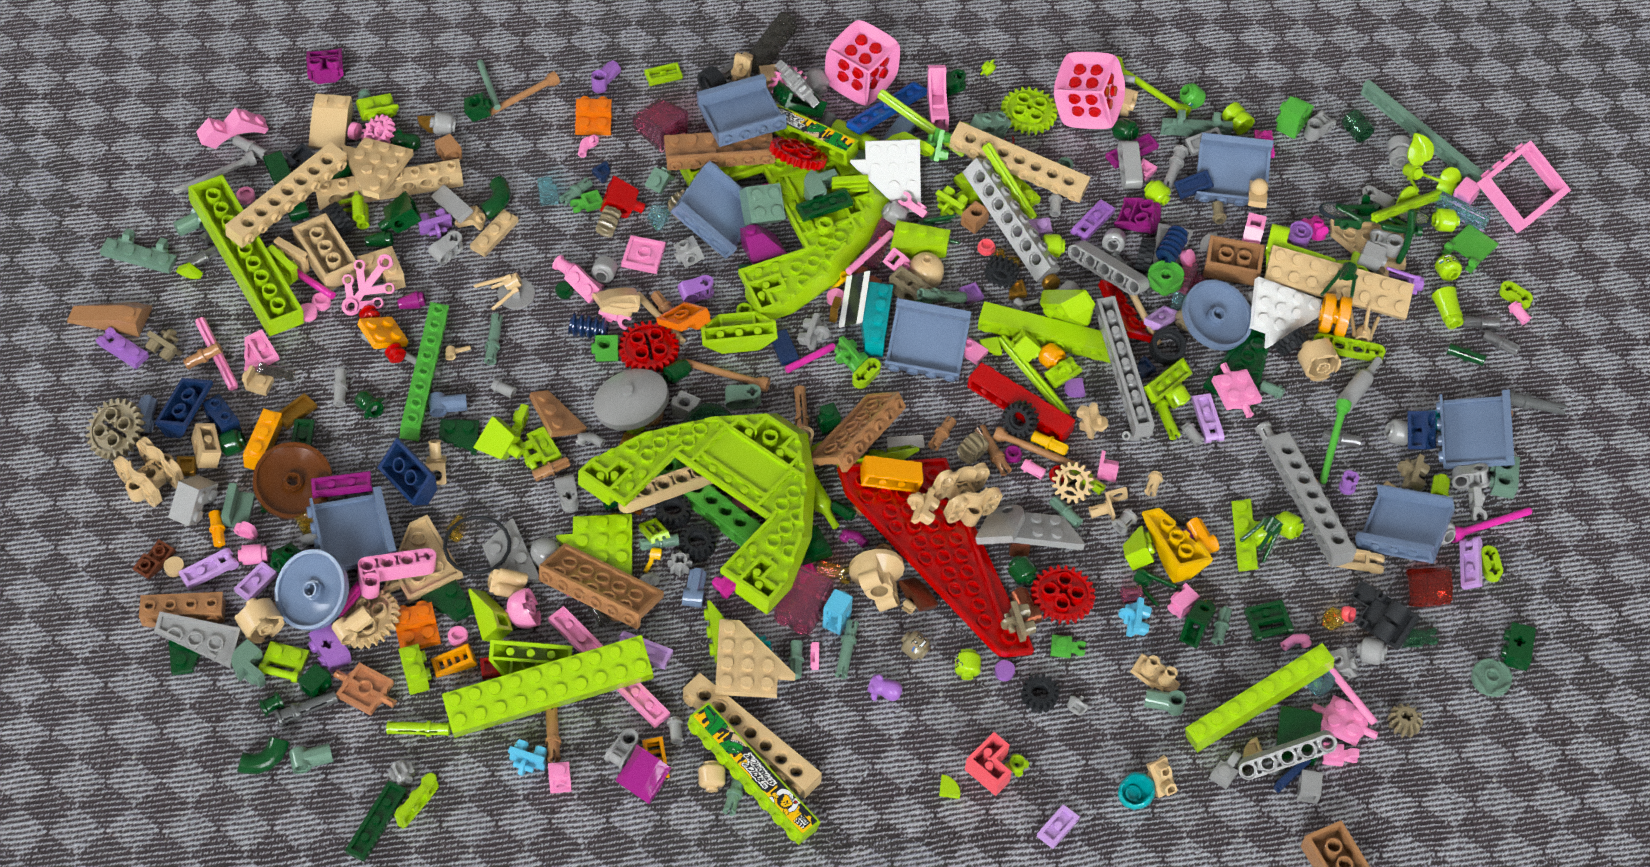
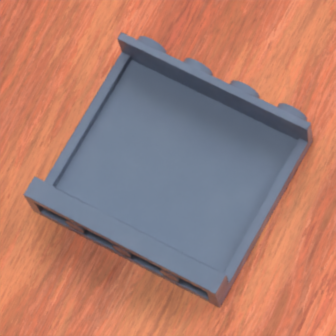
M764 74L696 92L697 105L719 147L787 128L786 114H781L766 87V77Z
M1202 132L1199 143L1197 173L1208 170L1214 187L1203 192L1197 191L1194 199H1198L1200 202L1221 201L1223 204L1234 203L1235 206L1248 205L1250 180L1261 178L1267 183L1269 182L1271 150L1274 140Z
M709 161L701 167L670 212L726 259L736 251V245L741 239L740 228L745 227L739 190L743 189V187H740L730 176L719 169L716 164Z
M897 298L885 367L893 372L903 370L907 371L906 373L910 375H918L920 373L925 374V377L931 379L942 377L944 378L943 380L948 382L959 381L971 320V311Z
M1502 390V396L1455 400H1443L1442 394H1439L1440 402H1436L1437 413H1440L1441 417L1437 418L1438 430L1441 429V434H1438V446H1442V451H1438L1439 462H1443L1444 469H1454L1459 465H1473L1477 463H1485L1488 467L1515 465L1510 390Z
M1377 484L1378 495L1362 532H1357L1355 536L1357 549L1434 564L1455 511L1453 497Z
M381 486L373 487L372 495L314 504L313 499L309 498L310 506H307L306 510L308 518H312L313 521L310 523L311 533L316 534L317 538L314 539L315 549L333 554L341 561L346 570L357 569L358 561L363 557L396 553V546Z

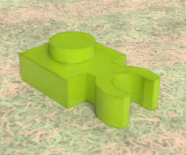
M521 404L519 410H516L513 416L515 423L512 429L519 436L524 431L529 418V407L525 404Z

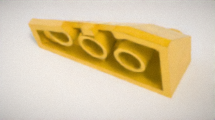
M1156 508L1142 511L1143 519L1151 534L1162 565L1173 583L1193 578L1213 561L1205 546L1200 541L1196 542L1189 537L1190 533L1187 530L1182 531L1176 525V521L1162 509Z

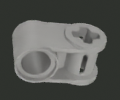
M1321 110L1308 120L1303 135L1308 141H1316L1324 134L1330 132L1335 127L1337 121L1328 117L1326 112Z
M1369 185L1363 188L1362 196L1358 199V204H1361L1363 195L1368 194L1370 197L1369 204L1379 203L1382 209L1395 204V199L1391 195Z
M1373 229L1369 234L1370 242L1388 249L1386 256L1390 258L1398 256L1404 241L1400 235L1380 229Z
M458 231L448 232L429 247L428 253L441 265L447 264L464 249L461 242V233Z
M1485 463L1456 466L1452 470V484L1458 490L1471 489L1473 487L1486 488L1490 485V479L1487 475L1489 467Z
M573 474L555 478V488L563 511L567 513L576 512L579 508V501Z
M631 728L623 730L614 744L607 750L604 760L606 762L611 761L622 770L635 750L636 744L639 745L638 733ZM628 739L634 740L632 743H626L625 741Z

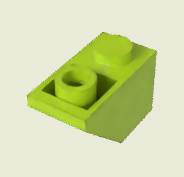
M1143 526L1138 527L1123 544L1124 555L1132 571L1154 562L1153 554L1155 549L1152 545L1153 539L1149 531L1145 532Z

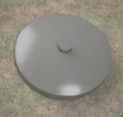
M631 369L623 371L609 378L598 389L593 402L594 411L598 420L608 428L622 431L637 429L651 423L661 415L669 401V390L663 377L652 370Z

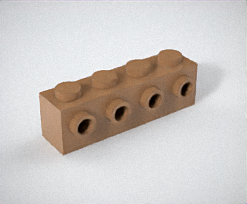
M223 592L141 595L139 618L142 626L151 628L156 626L159 612L213 623H225L226 601Z

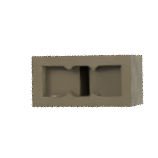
M900 266L889 277V284L893 285V294L901 299L919 300L917 298V290L919 288H930L929 284L903 266Z

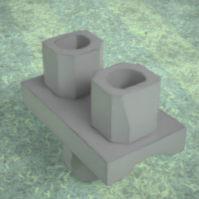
M814 313L812 318L804 319L803 328L807 333L800 332L797 337L799 344L807 345L810 351H815L818 341L827 339L830 336V330L827 328V324H824L819 319V313Z

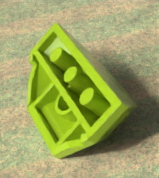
M1044 290L1041 294L1040 305L1047 317L1080 326H1088L1090 324L1095 303L1086 290Z
M756 311L718 314L709 323L701 327L702 345L721 354L758 351L778 339L776 321Z
M490 639L489 661L504 676L572 656L573 646Z

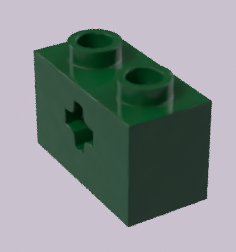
M1512 622L1509 629H1505L1503 640L1506 643L1502 646L1500 657H1503V663L1507 667L1527 671L1532 661L1535 627Z

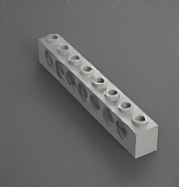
M975 158L962 173L1036 282H1042L1047 275L1056 274L1061 269L1057 264V259L1050 254L1047 244L1041 241L1038 231L1031 226L1029 218L1020 210L1019 203L1012 198L1010 190L1003 185L1001 177L992 169L991 162L987 159Z
M1111 296L1097 299L1095 313L1133 438L1152 436L1155 424L1116 298Z
M1289 432L1268 437L1265 450L1330 567L1333 568L1353 562L1356 546L1350 541L1346 528L1342 527L1338 514L1331 507L1329 498L1325 497L1321 484L1314 477L1312 468L1308 467L1304 454L1297 447L1296 440L1291 437Z

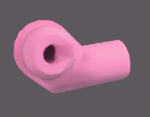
M591 135L582 139L578 156L586 157L588 149L595 147L599 142L598 136Z

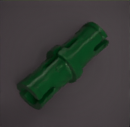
M1450 343L1447 354L1461 358L1464 362L1469 361L1483 366L1487 356L1472 351L1469 347L1466 349Z

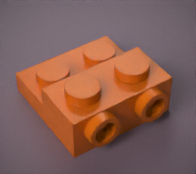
M588 96L576 99L575 135H611L612 99L604 96L598 99H590Z
M683 302L656 318L658 325L678 331L687 330L688 327L698 330L711 321L710 312L706 307L688 302Z
M419 601L412 607L400 606L398 611L401 615L397 617L400 622L395 623L400 648L419 644V648L422 649L441 644L432 602Z

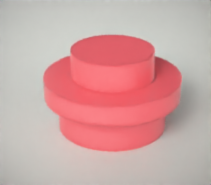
M987 238L982 239L977 246L978 252L984 256L992 255L996 249L994 242Z

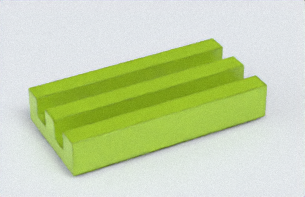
M678 62L644 70L649 86L683 79Z
M868 175L832 177L831 192L844 188L847 189L848 193L868 191Z
M657 518L638 525L640 532L651 544L655 543V539L662 541V536H665L666 539L670 538L669 531Z

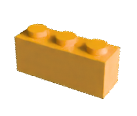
M263 408L243 453L245 468L254 470L262 455L274 447L283 427L282 413Z
M865 455L860 466L861 486L918 492L923 483L922 462Z

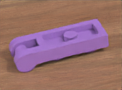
M1100 199L1072 228L1070 233L1088 242L1091 236L1115 213V208Z
M111 327L105 330L103 336H99L96 339L99 346L135 369L149 358L148 352L118 334Z

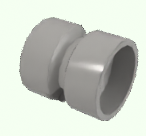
M1398 135L1388 141L1389 163L1393 168L1403 169L1405 164L1410 163L1407 159L1408 148L1411 144L1408 137Z

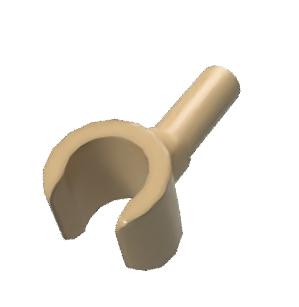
M470 345L460 348L447 346L445 358L449 361L454 360L457 353L471 350Z
M909 599L903 602L904 606L902 609L908 614H912L916 609L915 603Z

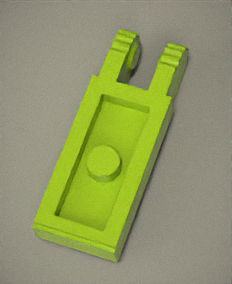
M434 773L426 774L421 779V785L411 792L403 805L397 808L394 816L397 825L402 829L408 826L428 803L436 790H438L439 784Z

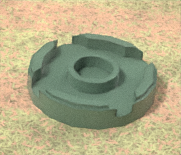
M1486 658L1475 664L1471 672V681L1480 693L1486 696L1497 697L1509 690L1512 684V673L1503 662Z

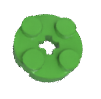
M1165 260L1158 261L1149 268L1147 275L1150 283L1149 286L1162 296L1174 293L1184 284V270L1175 262L1165 263ZM1163 275L1166 276V277H1167V276H1170V277H1169V279H1164V278H1163Z

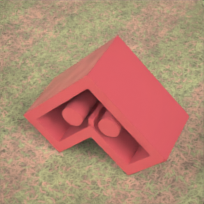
M993 732L966 759L965 771L996 796L1010 782L1012 771L1001 763L1007 757L1010 745Z

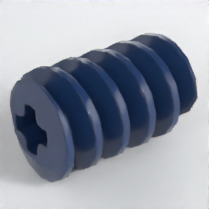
M1174 225L1168 229L1155 251L1159 261L1165 260V263L1176 262L1188 242V233L1184 228Z
M574 312L570 319L568 334L570 335L572 332L573 336L576 337L580 333L581 338H584L587 334L588 339H591L593 336L595 337V335H608L609 323H606L605 317H603L601 322H599L598 316L595 317L594 321L591 320V315H588L586 320L583 314L577 318Z

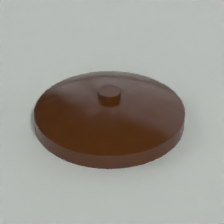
M300 442L282 443L266 451L257 462L253 472L254 493L261 506L270 514L287 520L303 519L308 517L306 507L310 506L309 498L313 499L311 478L332 476V470L327 459L316 448ZM329 497L314 498L313 503H326Z

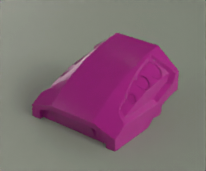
M342 48L307 51L308 79L317 84L336 83L344 75Z
M1124 197L1123 206L1117 221L1114 222V226L1136 232L1156 233L1158 223L1161 220L1160 203L1153 202L1151 199Z
M636 744L630 759L615 781L650 805L672 768Z

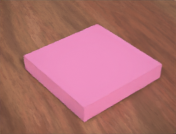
M631 235L621 267L657 274L666 248V242Z

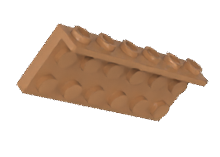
M711 132L664 135L667 170L697 169L709 161L718 167L775 163V155H771L772 152H769L771 141H773L772 132L722 147L718 146Z
M899 391L867 394L811 453L813 465L838 464L842 472H847L906 408Z
M566 543L539 565V581L635 629L640 627L641 618L664 597V591Z

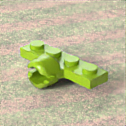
M1184 358L1177 360L1143 387L1146 396L1152 404L1165 396L1171 408L1176 409L1191 399L1187 389L1182 385V381L1192 374Z
M1251 499L1231 501L1238 570L1242 572L1259 569L1257 546L1262 543L1267 535V532L1263 530L1265 526L1263 525L1250 537L1241 542L1240 539L1261 521H1254ZM1271 535V537H1270V539L1268 540L1267 543H1270V541H1271V539H1272V537H1273L1272 535Z

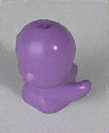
M874 674L867 691L871 693L873 701L877 700L878 695L889 701H896L902 694V685L896 680L883 679L881 674Z

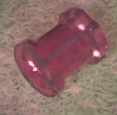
M1137 585V587L1130 588L1121 586L1120 597L1122 604H1126L1127 601H1137L1138 597L1143 598L1142 586Z

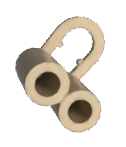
M504 568L494 569L488 577L487 585L489 592H493L496 596L509 598L516 591L524 589L528 581V574Z

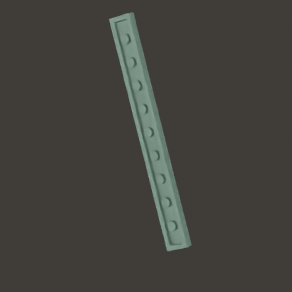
M1367 80L1364 82L1361 95L1412 136L1414 133L1426 136L1433 143L1434 154L1450 167L1457 168L1462 177H1468L1475 182L1482 179L1480 175L1484 171L1481 168L1477 167L1372 81ZM1492 179L1493 182H1494V183L1497 185V187L1499 188V185H1500V184H1498L1494 179Z

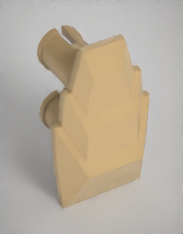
M1142 653L1130 671L1142 682L1160 691L1171 692L1177 690L1180 686V683L1175 679L1178 675L1177 669L1172 666H1164L1155 655L1147 656Z

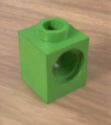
M595 335V343H591L592 354H595L596 362L618 361V335Z

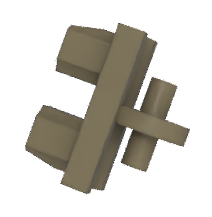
M174 329L162 330L160 334L163 338L149 330L146 335L150 339L145 345L148 350L156 354L160 346H163L164 348L159 356L167 362H170L175 355L181 356L183 352L171 344L172 342L176 344L179 340L176 338L177 332Z
M1419 454L1415 460L1405 459V461L1398 463L1397 469L1401 472V476L1404 477L1402 489H1409L1411 487L1419 491L1424 487L1426 481L1420 478L1419 475L1424 477L1430 469V466L1423 462L1424 455Z
M1016 600L1011 601L1012 608L1009 611L1010 614H1004L1005 619L1000 624L1002 629H1008L1010 633H1014L1016 629L1019 641L1023 642L1026 641V636L1036 633V625L1034 620L1023 621V618L1030 617L1031 614L1028 604L1018 605Z

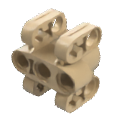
M144 436L136 444L141 458L146 463L143 467L135 471L131 461L128 462L122 456L116 458L113 463L118 476L126 484L130 500L140 502L145 499L152 507H156L163 501L159 488L166 482H169L176 489L178 481L184 480V476L172 455L163 454L160 449L156 448Z
M979 463L973 467H962L956 472L945 470L936 477L932 486L935 490L934 497L938 500L945 497L949 498L943 511L948 523L961 520L964 525L973 527L976 526L981 515H989L997 509L1003 497L999 488L986 487L984 491L976 493V491L983 488L990 475L986 463Z

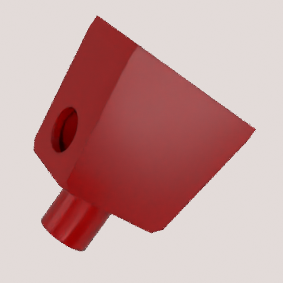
M613 175L607 186L600 211L602 212L605 206H612L621 211V217L628 218L632 210L642 213L645 203L636 200L639 192L637 188Z

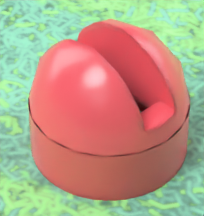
M1344 606L1339 611V617L1345 622L1352 623L1356 617V609Z

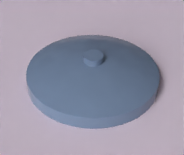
M1219 280L1199 282L1189 290L1183 300L1182 315L1184 323L1191 335L1204 346L1214 350H1231L1241 345L1250 335L1252 330L1250 328V305L1245 297L1230 284Z
M318 549L305 550L290 558L281 569L275 585V603L284 618L283 620L290 626L305 631L320 630L334 622L344 609L348 598L349 580L346 569L333 554Z

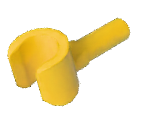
M842 271L840 279L830 290L838 288L844 282L846 283V277L850 275L846 271Z
M654 547L650 550V558L643 570L644 573H648L654 559L661 560V548Z

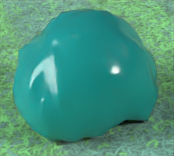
M1131 772L1122 780L1118 788L1119 801L1125 808L1132 810L1143 809L1149 806L1155 797V783L1145 773Z

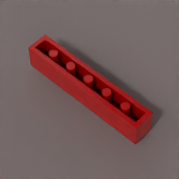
M981 362L969 376L967 388L1003 410L1018 400H1021V402L1025 400L1027 404L1032 403L1031 408L1035 407L1037 410L1034 412L1039 413V416L1036 418L1039 419L1038 426L1035 428L1036 431L1049 437L1054 436V439L1062 443L1073 432L1076 420L1069 414L1058 410L1054 405L1029 392L1022 385L1016 384L1007 376L995 371L991 366ZM1016 412L1015 417L1026 423L1025 417L1021 413Z

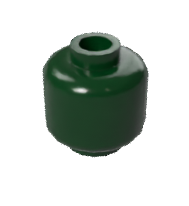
M1124 117L1119 118L1111 128L1114 138L1120 141L1135 140L1139 133L1137 123Z
M231 429L218 435L221 452L227 457L243 452L245 445H247L242 431Z
M1019 555L1009 562L1008 573L1018 585H1030L1036 579L1037 567L1027 556L1021 557Z

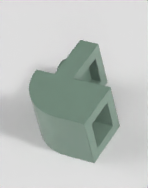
M835 169L823 171L819 174L811 170L806 174L804 178V198L806 201L827 194V188L831 187L832 177H837Z
M248 639L240 644L232 654L233 670L239 681L245 678L251 685L255 684L261 688L266 684L264 674L256 667L262 662L263 654Z

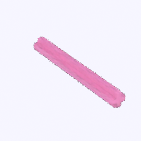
M204 317L197 318L195 321L207 347L217 342ZM223 353L214 356L213 359L230 391L238 389V383Z

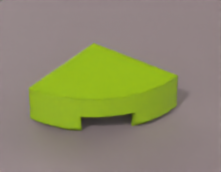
M190 262L179 266L176 270L178 274L190 279H200L203 274Z
M998 337L979 340V344L987 348L988 352L992 353V355H1002Z
M941 775L939 796L960 799L958 784L951 777Z

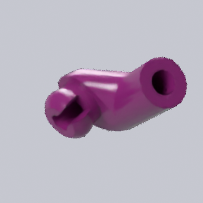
M844 529L839 535V539L845 543L852 539L862 548L869 544V540L856 530Z

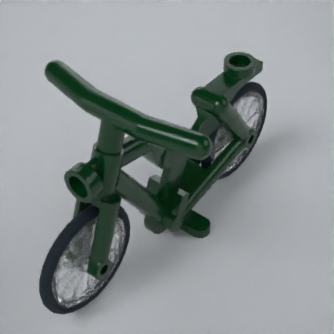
M1365 194L1362 197L1361 204L1345 205L1338 202H1325L1319 206V212L1325 217L1333 219L1334 226H1339L1342 230H1346L1349 227L1360 230L1363 222H1372L1371 214L1382 210V208H1380L1381 204L1379 203L1369 204L1370 197L1368 194ZM1409 209L1408 212L1377 223L1381 225L1382 230L1405 234L1403 245L1396 258L1397 264H1402L1410 248L1413 235L1421 237L1423 227L1429 226L1432 223V219L1422 211Z

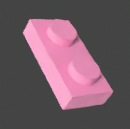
M574 265L564 277L588 303H593L594 299L591 296L594 292L603 290L579 265Z

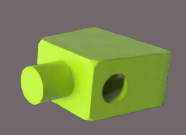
M497 416L491 417L473 447L501 460H507L510 455L519 459L524 452V449L517 446L520 436Z

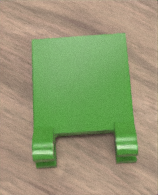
M1469 224L1454 239L1444 245L1445 249L1441 254H1451L1453 250H1456L1469 259V265L1465 270L1472 273L1499 243Z

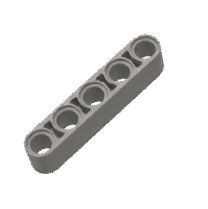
M1081 240L1068 247V256L1073 261L1128 294L1135 296L1149 288L1150 283L1146 276L1089 242Z
M1322 730L1243 757L1238 762V771L1243 779L1251 780L1331 753L1337 747V740L1331 731ZM1325 737L1332 739L1331 744L1326 746L1321 744ZM1305 744L1312 745V749L1309 752H1303L1301 749ZM1285 751L1293 753L1289 759H1284L1281 756ZM1265 758L1273 759V762L1268 766L1262 764ZM1247 764L1253 766L1250 772H1244L1242 768Z

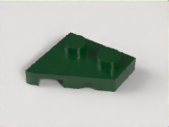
M456 579L421 596L422 601L432 602V606L438 612L448 615L449 618L456 622L474 614L473 606Z

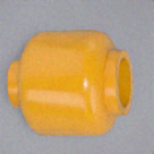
M1054 343L1042 346L1038 356L1039 362L1047 369H1051L1059 364L1060 361L1066 359L1065 351Z

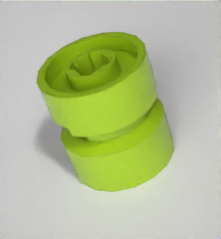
M1238 102L1227 106L1221 115L1224 121L1233 122L1232 130L1237 135H1242L1249 131L1255 122L1254 118L1248 112H1245L1243 106Z

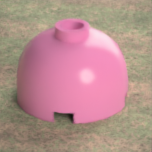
M524 588L518 590L508 598L505 611L508 613L513 625L521 629H529L541 624L540 611L536 613L535 605H538V602L531 589Z

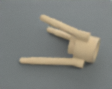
M515 272L474 284V287L497 283L492 285L491 289L505 285L507 290L511 289L506 296L492 307V310H495L513 294L519 292V287L523 284L521 278Z
M1370 305L1367 306L1364 325L1359 326L1357 330L1351 309L1350 322L1353 339L1372 342L1380 317L1376 318L1370 330L1368 327Z

